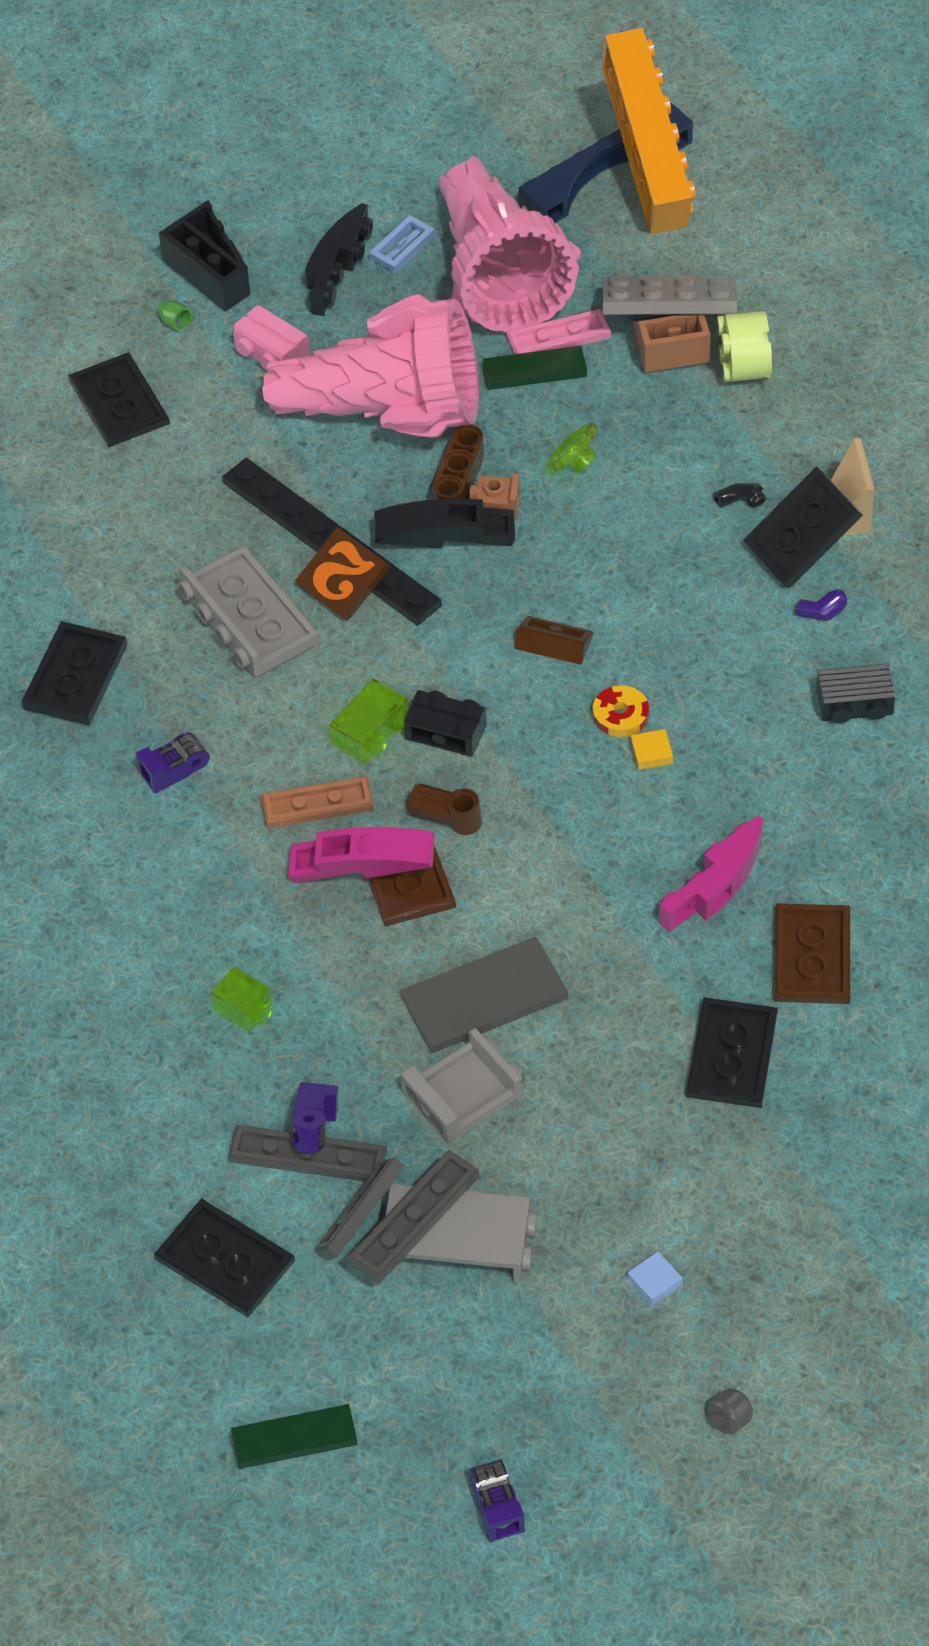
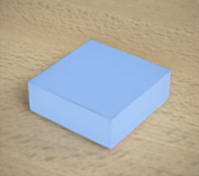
M656 1252L627 1272V1279L652 1306L683 1285V1278L659 1252Z

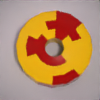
M624 685L611 686L602 690L595 697L592 706L593 720L599 730L615 737L631 736L640 732L647 725L649 718L648 700L642 692L634 687ZM624 709L626 712L617 713L616 710Z

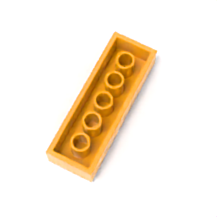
M639 28L605 35L602 70L649 233L655 234L688 227L689 215L693 214L692 200L696 199V192L693 181H687L685 171L688 169L685 153L678 150L679 132L676 123L671 124L669 114H671L668 95H662L660 86H663L661 70L659 67H654L652 59L655 58L653 42L651 39L646 40L644 29Z

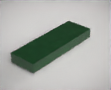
M582 345L483 358L488 390L587 377V367Z
M349 1404L231 1428L238 1469L358 1445Z

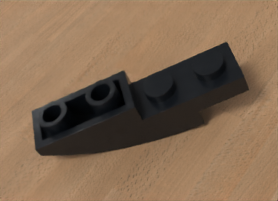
M361 203L341 217L325 233L311 254L305 269L307 289H311L312 315L325 316L328 305L333 306L335 303L337 292L335 284L336 282H342L344 270L354 271L357 260H363L365 253L364 239L365 237L370 238L373 230V219L368 216V204Z
M483 499L423 500L389 506L374 512V543L443 548L445 541L513 546L515 541L514 510L483 508Z

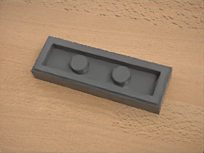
M394 1157L378 1163L316 1246L315 1253L325 1260L338 1257L405 1167L399 1160Z

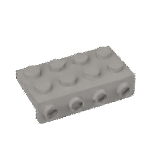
M650 275L645 277L628 278L626 276H613L603 278V315L737 314L735 277L725 275H713L710 277H694L691 275L660 277Z
M245 546L194 573H191L186 566L178 570L180 582L177 583V587L181 596L186 601H192L200 619L204 623L209 622L219 642L223 646L228 645L237 664L241 668L246 667L254 678L320 643L319 633Z

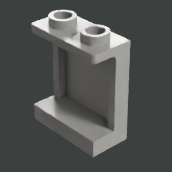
M476 1028L468 1032L469 1042L465 1046L420 1074L414 1066L401 1073L402 1093L447 1144L521 1096L520 1081L522 1076L514 1063L511 1061L506 1062L499 1055L496 1044L489 1036L483 1037Z

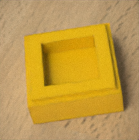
M666 729L631 735L630 742L638 770L673 764V754Z

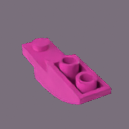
M757 815L748 823H741L736 827L732 835L721 843L716 842L708 848L704 855V872L699 871L694 874L688 884L677 892L672 891L668 893L661 901L659 908V924L668 932H671L696 912L707 921L728 903L745 882L759 854L763 836L762 817Z
M394 827L346 828L317 832L315 841L291 845L288 877L294 883H301L360 872L368 879L433 867L435 834L432 831Z

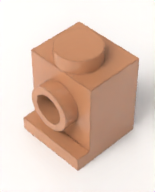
M513 473L512 478L479 476L478 485H471L469 499H483V508L514 510V520L517 521L520 500V474Z

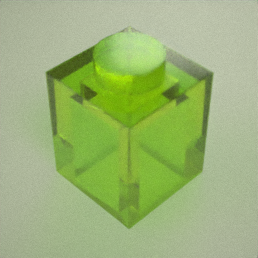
M235 966L211 992L214 1011L249 1033L257 1024H264L273 1010L270 988Z

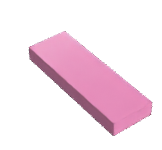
M601 309L507 331V340L513 354L580 346L611 338V330Z

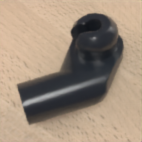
M735 483L713 493V499L719 508L747 498L750 507H755L764 503L766 496L762 492L764 488L758 483Z

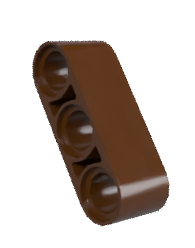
M469 424L462 425L453 432L433 483L434 499L469 498L470 487L474 485L484 459L483 433L479 427Z

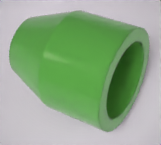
M163 301L157 309V313L163 323L178 332L188 326L193 319L192 310L178 301ZM180 318L183 326H177L176 320Z

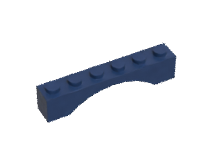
M670 102L671 114H669L671 124L676 123L679 132L677 146L678 150H681L693 141V121ZM620 129L601 138L593 145L577 152L574 156L551 167L548 171L518 187L520 208L525 206L530 212L537 211L543 216L547 215L553 219L554 223L568 216L577 194L591 179L611 167L628 162Z

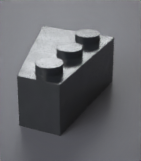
M209 200L159 232L162 260L222 309L227 311L250 295L248 267L233 241L229 240L222 222L216 218Z

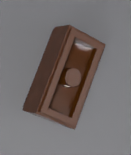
M528 616L517 628L515 649L581 665L594 632Z

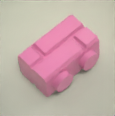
M259 305L248 312L247 317L244 316L234 324L233 334L236 350L244 357L251 356L259 361L266 371L267 363L310 356L309 336Z

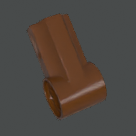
M421 783L415 784L410 794L409 814L448 824L454 832L461 835H470L480 829L482 817L479 798L473 790L461 788L451 792Z

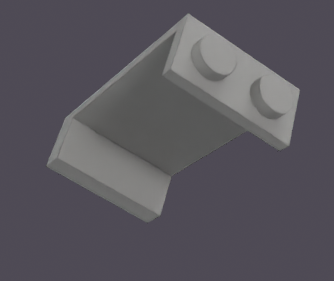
M390 1185L386 1216L414 1186ZM466 1191L405 1258L512 1268L514 1283H522L523 1270H531L533 1247L527 1246L528 1236H535L537 1213L531 1212L530 1197Z

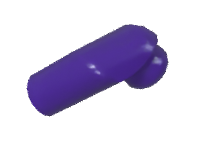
M835 589L828 592L817 602L799 599L797 616L829 621L846 607L847 596L842 590Z

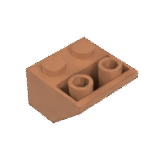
M666 314L630 320V326L645 373L710 362L711 334L704 314Z

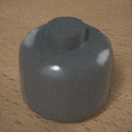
M728 1388L709 1402L707 1413L713 1427L724 1434H733L751 1421L753 1408L745 1394L737 1389Z

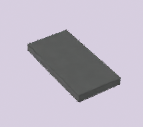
M533 937L401 990V998L431 1053H435L469 1039L468 1032L474 1028L482 1034L567 1000L568 991L537 937Z

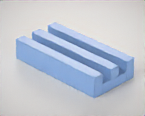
M409 215L369 252V260L374 263L376 261L379 262L381 267H388L390 272L395 274L435 237V229ZM412 227L415 228L408 237H403ZM399 239H401V240L397 243V247H396L393 251H391L387 256L383 255V254H384L385 252H387Z

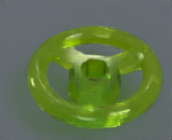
M588 422L573 432L550 456L546 463V470L549 473H555L568 464L577 473L585 469L597 455L588 445L598 431L597 424L595 422Z

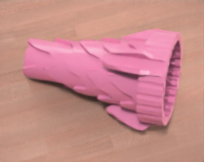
M472 155L467 161L452 167L446 175H441L439 188L448 206L451 217L449 227L456 242L453 245L456 256L452 261L453 270L451 271V278L454 284L451 299H456V301L460 302L464 313L467 314L472 323H480L484 328L496 332L500 330L507 333V331L540 324L555 316V313L565 306L567 299L574 292L580 268L577 263L581 258L580 249L568 241L561 227L554 223L552 218L547 215L543 216L537 211L530 212L525 206L520 208L517 201L504 190L499 179L496 176L493 178L490 176L487 168L478 157Z
M420 294L411 295L383 309L377 315L368 318L367 328L369 331L366 337L341 340L335 347L313 351L314 354L312 356L267 363L268 373L264 375L263 397L264 401L268 402L270 408L275 410V414L305 411V416L324 413L346 416L364 413L365 418L380 416L382 428L393 429L400 433L425 438H438L448 427L473 424L478 416L479 377L475 348L464 309L456 299L430 302Z

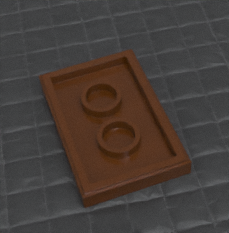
M776 903L774 1002L850 1004V905Z

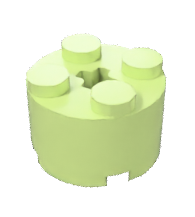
M756 311L717 316L718 335L721 336L722 343L718 344L719 363L722 364L724 382L771 377L772 350L771 342L768 341L767 335L769 325L766 312Z

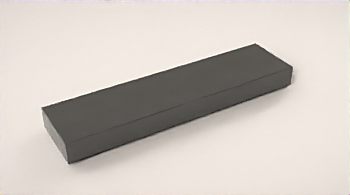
M236 1125L229 1153V1162L365 1182L378 1163L386 1159L387 1146L325 1137L323 1149L314 1153H304L293 1147V1132Z
M448 1150L348 1256L349 1264L380 1285L479 1178V1170L451 1150Z

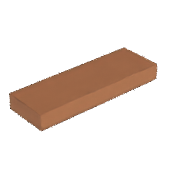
M367 776L261 794L267 829L374 810Z

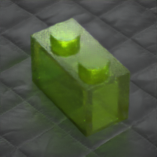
M372 679L329 724L331 745L364 764L373 755L379 756L384 751L388 739L395 732L400 733L404 729L405 716L408 712L407 698L379 681Z

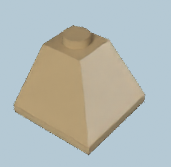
M860 437L853 439L831 479L863 514L843 536L871 533L875 489Z

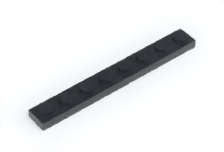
M247 457L222 476L223 484L314 551L318 552L338 527L386 562L391 568L371 593L417 627L442 607V601L439 597Z

